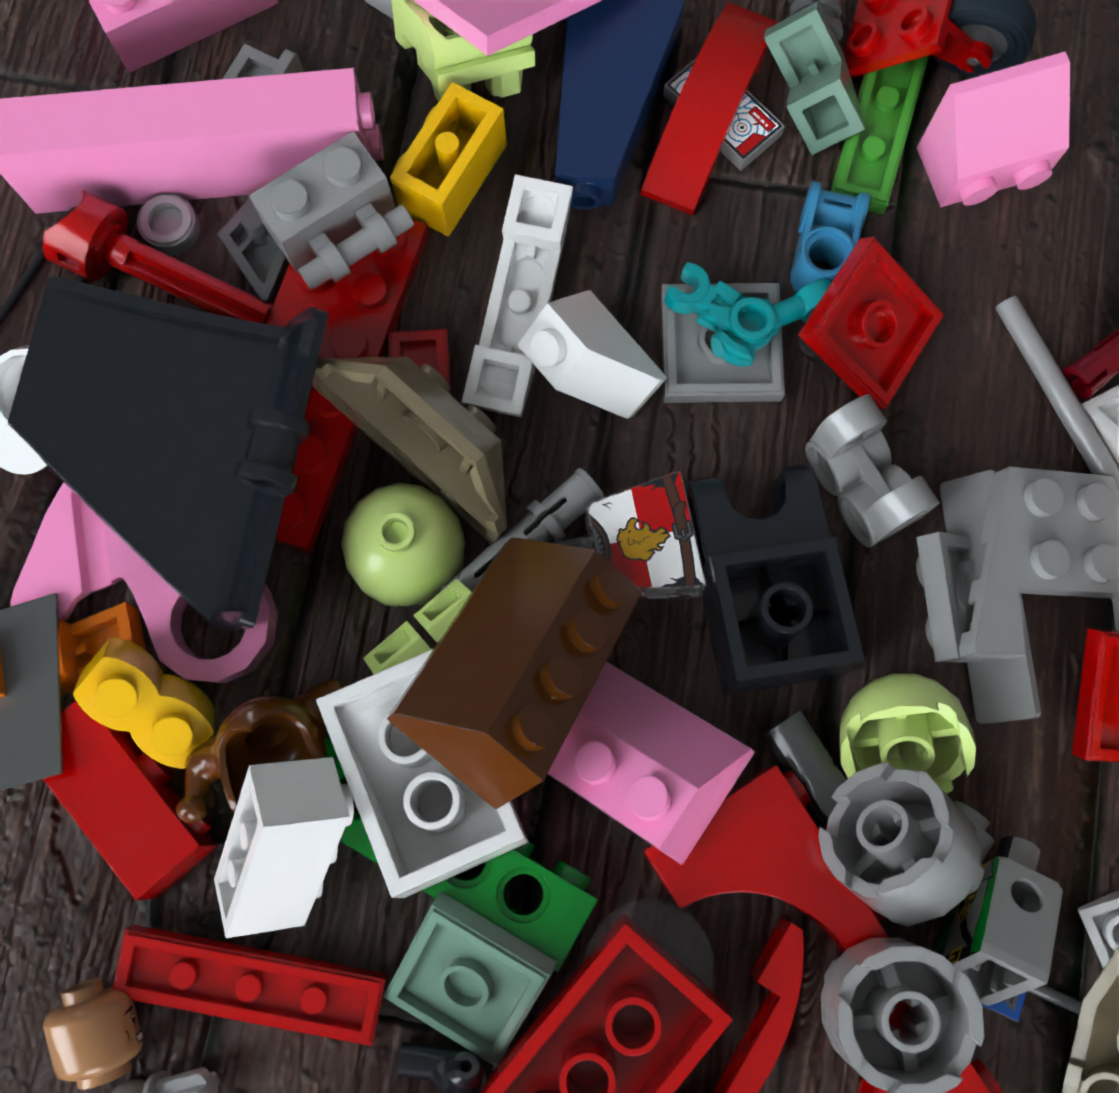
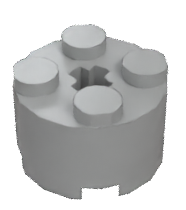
M879 763L856 772L835 790L831 798L837 804L829 816L826 831L820 827L818 834L822 858L836 879L871 909L887 917L891 922L909 927L916 923L919 924L944 916L963 901L968 894L979 889L985 871L980 862L982 849L975 825L926 772L921 770L915 772L911 769H894L889 763Z
M870 938L848 948L839 958L831 962L824 974V986L821 992V1014L824 1029L833 1049L870 1085L885 1090L888 1093H945L960 1084L963 1078L959 1075L971 1063L976 1045L981 1047L985 1037L983 1007L970 979L943 955L901 938ZM902 1001L909 1005V1011L899 1016L901 1027L896 1028L889 1023V1016L894 1011L895 1004Z

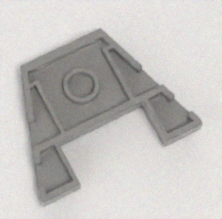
M1011 466L994 473L979 545L985 548L986 552L981 577L978 580L972 581L968 603L975 607L970 631L964 632L961 635L959 645L960 657L1011 659L1026 655L1020 593L1109 598L1113 603L1115 629L1119 631V489L1114 477Z

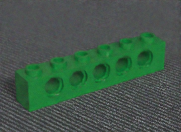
M324 734L323 740L328 758L333 757L340 784H346L347 780L332 741L328 735ZM354 812L352 823L350 826L345 827L340 842L378 864L359 812ZM530 841L486 861L483 872L477 877L465 878L457 874L422 890L435 899L440 891L546 954L557 961L554 967V971L557 973L598 900L594 893L587 890L592 878L560 859L557 860L555 866L551 869L530 856L536 846ZM519 874H527L539 881L543 889V899L536 908L530 911H520L509 903L506 897V886L512 877Z

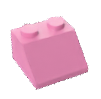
M1066 51L949 85L917 146L940 208L961 201L965 206L975 205L987 200L999 190L1016 185L1019 190H1026L1043 183L1051 177L1052 169L1069 148L1070 60Z

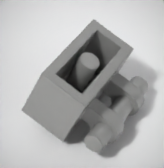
M354 131L249 195L267 231L296 273H300L311 291L331 278L335 283L351 274L349 269L351 265L375 250H378L381 254L397 244V236L414 226L409 213L403 205L395 208L387 177Z

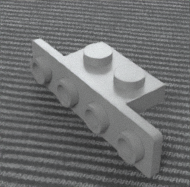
M987 470L943 482L940 485V493L947 533L935 532L916 537L919 551L916 561V572L921 585L924 587L928 611L925 625L927 640L934 650L935 662L967 663L975 716L979 724L1034 719L1041 715L1021 593L1020 599L1026 648L1025 656L1011 659L960 657L959 654L961 635L964 632L970 631L975 607L968 603L972 581L978 580L981 577L986 549L979 545L993 475L998 472L995 470Z

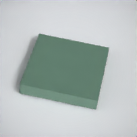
M440 891L383 997L496 1067L550 978L557 961Z

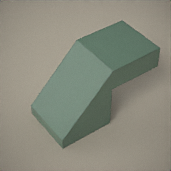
M819 2L811 4L766 29L764 40L790 88L786 107L811 155L865 130L864 118L844 53Z

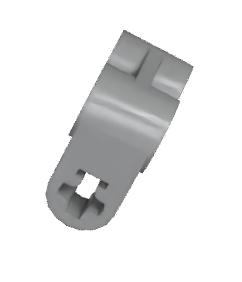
M870 394L849 402L828 416L805 446L806 456L815 476L829 493L834 496L837 495L838 507L847 527L854 537L866 547H872L920 520L940 503L922 475L911 479L901 467L891 464V451L881 432L887 420Z

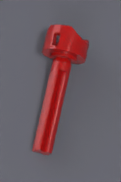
M82 190L83 200L69 215L45 230L43 252L46 259L93 282L101 279L110 271L111 267H114L213 314L266 324L273 307L270 303H264L261 299L128 236L126 211L85 190Z

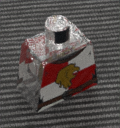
M681 471L671 472L588 504L585 511L588 536L554 542V544L595 549L642 591L639 599L693 598L701 596V593L707 586Z

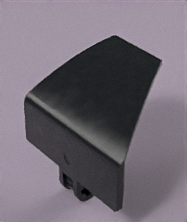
M57 276L50 277L47 280L7 425L120 539L213 628L228 631L251 629L256 623L285 497L295 492L298 477L293 474L299 445L307 440L310 424L304 420L325 332L328 312L312 307L297 314L285 327L176 306Z

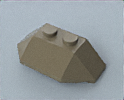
M408 356L318 358L312 387L424 487L442 497L461 520L489 545H492L506 530L507 518L501 440L494 434L496 427L489 417L473 405H469L467 408L463 407L448 393L450 386L438 371L427 364L419 367Z

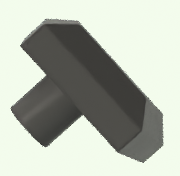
M249 198L217 235L261 301L271 304L289 261L267 231Z

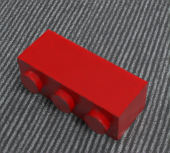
M75 701L61 713L63 773L44 778L43 781L136 901L159 898L217 848L218 845L208 832L213 827V823L207 813L202 820L195 823L182 821L176 812V806L182 798L169 783L174 778L171 768L146 755L134 742L130 732L118 731L98 723L87 715L78 705L77 701Z

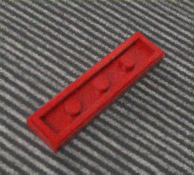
M132 924L124 932L112 990L124 992L134 1001L372 1046L376 1035L388 973Z

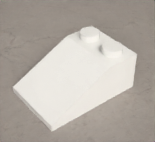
M432 650L316 699L391 898L408 897L529 842L512 800L500 808L494 809L387 720V717Z

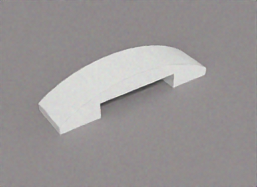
M515 174L502 228V248L479 345L474 347L462 398V404L465 406L473 405L479 409L522 417L536 366L517 344L546 304L552 301L567 229L573 186Z

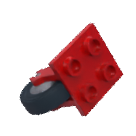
M859 0L843 53L851 78L931 55L940 65L950 71L966 76L978 77L1022 64L1032 49L1036 35L1037 19L1034 9L1026 0Z

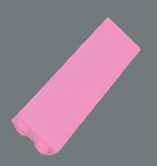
M354 68L0 98V174L35 213L69 211L72 207L78 206L83 200L82 190L117 206L145 204L149 199L160 194H176L186 200L250 195L354 131L375 161L384 160V148L380 125L375 124L371 92L361 93Z

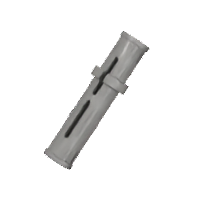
M578 468L569 479L541 503L536 500L532 501L525 508L528 512L526 516L492 545L488 546L446 585L442 586L441 589L443 590L457 579L472 592L504 543L511 537L548 543L553 541L555 544H558L566 537L564 530L583 515L593 503L604 498L603 492L583 469Z

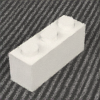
M333 757L249 765L214 877L226 938L305 926L315 899L320 898L322 895L323 880L330 864L335 863L337 859L339 841L345 827L351 825L354 814L352 793L347 784H340Z

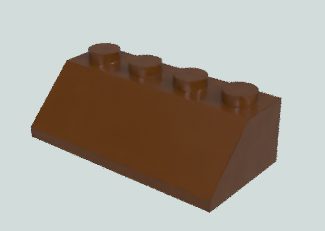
M511 537L504 543L387 717V720L494 809L500 808L540 784L546 778L642 591L595 549Z

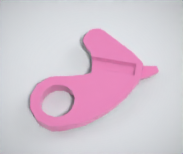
M65 483L58 490L42 520L10 601L12 607L57 593L58 618L66 621L80 600L93 592L108 588L125 580L142 613L159 661L185 680L229 683L257 669L275 643L278 610L272 594L265 583L255 626L245 630L240 643L231 652L216 659H204L195 655L186 645L181 632L182 614L187 602L120 539Z

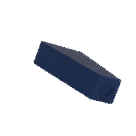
M602 0L567 17L555 183L573 186L571 207L580 210H591L599 206H613L679 39L684 0Z

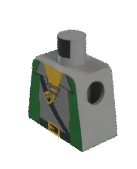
M1006 836L1001 838L996 857L983 865L985 872L979 889L968 894L963 901L949 911L935 953L943 955L970 979L980 1002L986 1006L1046 985L1051 969L1063 890L1057 881L1036 872L1041 851L1032 842L1019 837Z

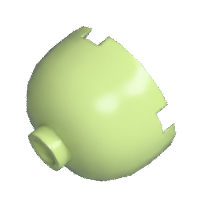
M395 483L376 488L356 503L345 521L341 546L347 571L366 595L386 606L398 607L397 605L411 606L415 604L420 606L427 604L442 591V586L446 585L463 569L465 539L459 517L442 497L421 485Z
M890 674L874 679L856 692L841 717L840 762L848 779L863 769L879 763H889L894 769H911L915 772L919 770L926 772L948 794L953 790L952 780L960 776L965 768L968 777L974 768L976 743L973 729L964 709L956 696L933 679L917 674Z

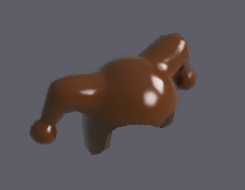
M328 680L311 688L294 700L279 696H264L248 700L235 708L222 722L217 735L197 746L187 756L185 762V797L176 806L179 818L186 823H195L202 820L207 813V806L203 799L210 785L218 779H221L223 791L230 809L235 812L249 765L328 758L323 740L327 728L316 699L342 689L346 685L338 680Z

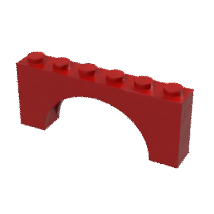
M777 765L766 767L728 793L683 865L650 843L641 848V851L672 901L679 909L713 895L735 892L757 893L783 900L806 914L825 931L842 954L848 948L870 938H889L879 923L885 916L871 909L839 882L823 861L818 837L819 829L805 809V807L812 803L811 798L792 771L789 770L782 774ZM902 1001L895 1004L894 1011L889 1016V1023L896 1028L901 1027L899 1016L909 1011V1005ZM979 1059L971 1062L959 1075L963 1080L957 1087L945 1092L1003 1093L992 1074ZM862 1077L856 1093L888 1092L870 1085Z

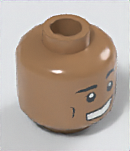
M102 978L86 980L61 991L63 1003L52 1009L43 1020V1030L57 1078L62 1081L76 1082L79 1090H85L104 1085L128 1073L132 1069L130 1060L139 1053L143 1046V1036L133 1000L124 992L112 990V987L104 988Z

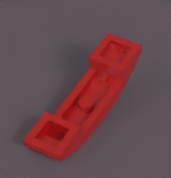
M730 2L726 4L707 36L681 90L641 188V195L692 216L694 215L714 171L717 156L751 81L754 75L758 74L769 47L764 40L765 31L779 23V21Z
M781 917L748 972L756 982L769 991L710 1093H758L782 1051L799 999L803 974L804 941L803 930Z

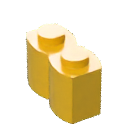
M110 637L81 672L73 692L78 705L92 719L111 729L130 732L134 742L146 755L169 767L185 769L186 758L191 751L206 740H209L214 734L215 709L208 696L199 687L184 678L163 674L157 661L146 650L125 639Z

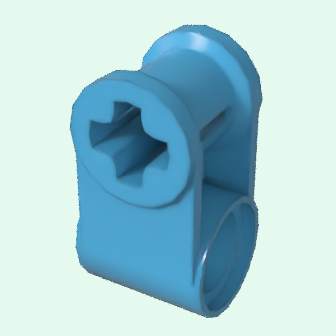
M811 181L799 222L798 233L800 234L790 272V282L796 293L806 285L822 278H829L832 283L859 240L869 207L870 194L860 192L857 197L824 190L822 189L821 182ZM812 260H821L827 263L832 270L818 268L812 263Z

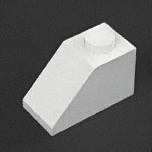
M591 290L547 303L517 344L556 390L626 419L635 416L667 379L666 375Z

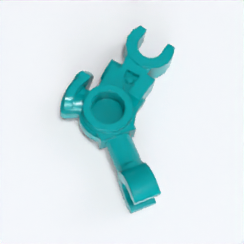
M687 262L683 267L680 279L690 285L694 292L683 293L670 285L666 291L664 303L675 313L697 314L696 322L717 333L711 337L712 353L732 365L745 367L753 364L755 352L767 346L771 339L777 336L782 326L801 319L806 323L831 282L829 278L816 280L800 289L793 297L771 304L768 298L763 300L755 297L746 298L721 280L716 286L710 284L708 275L703 268L697 264Z

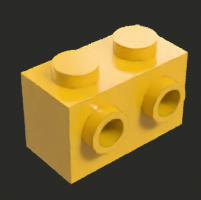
M451 82L438 104L428 113L423 127L408 150L398 159L393 169L390 180L397 205H403L410 217L427 223L428 227L449 237L507 146L504 108Z

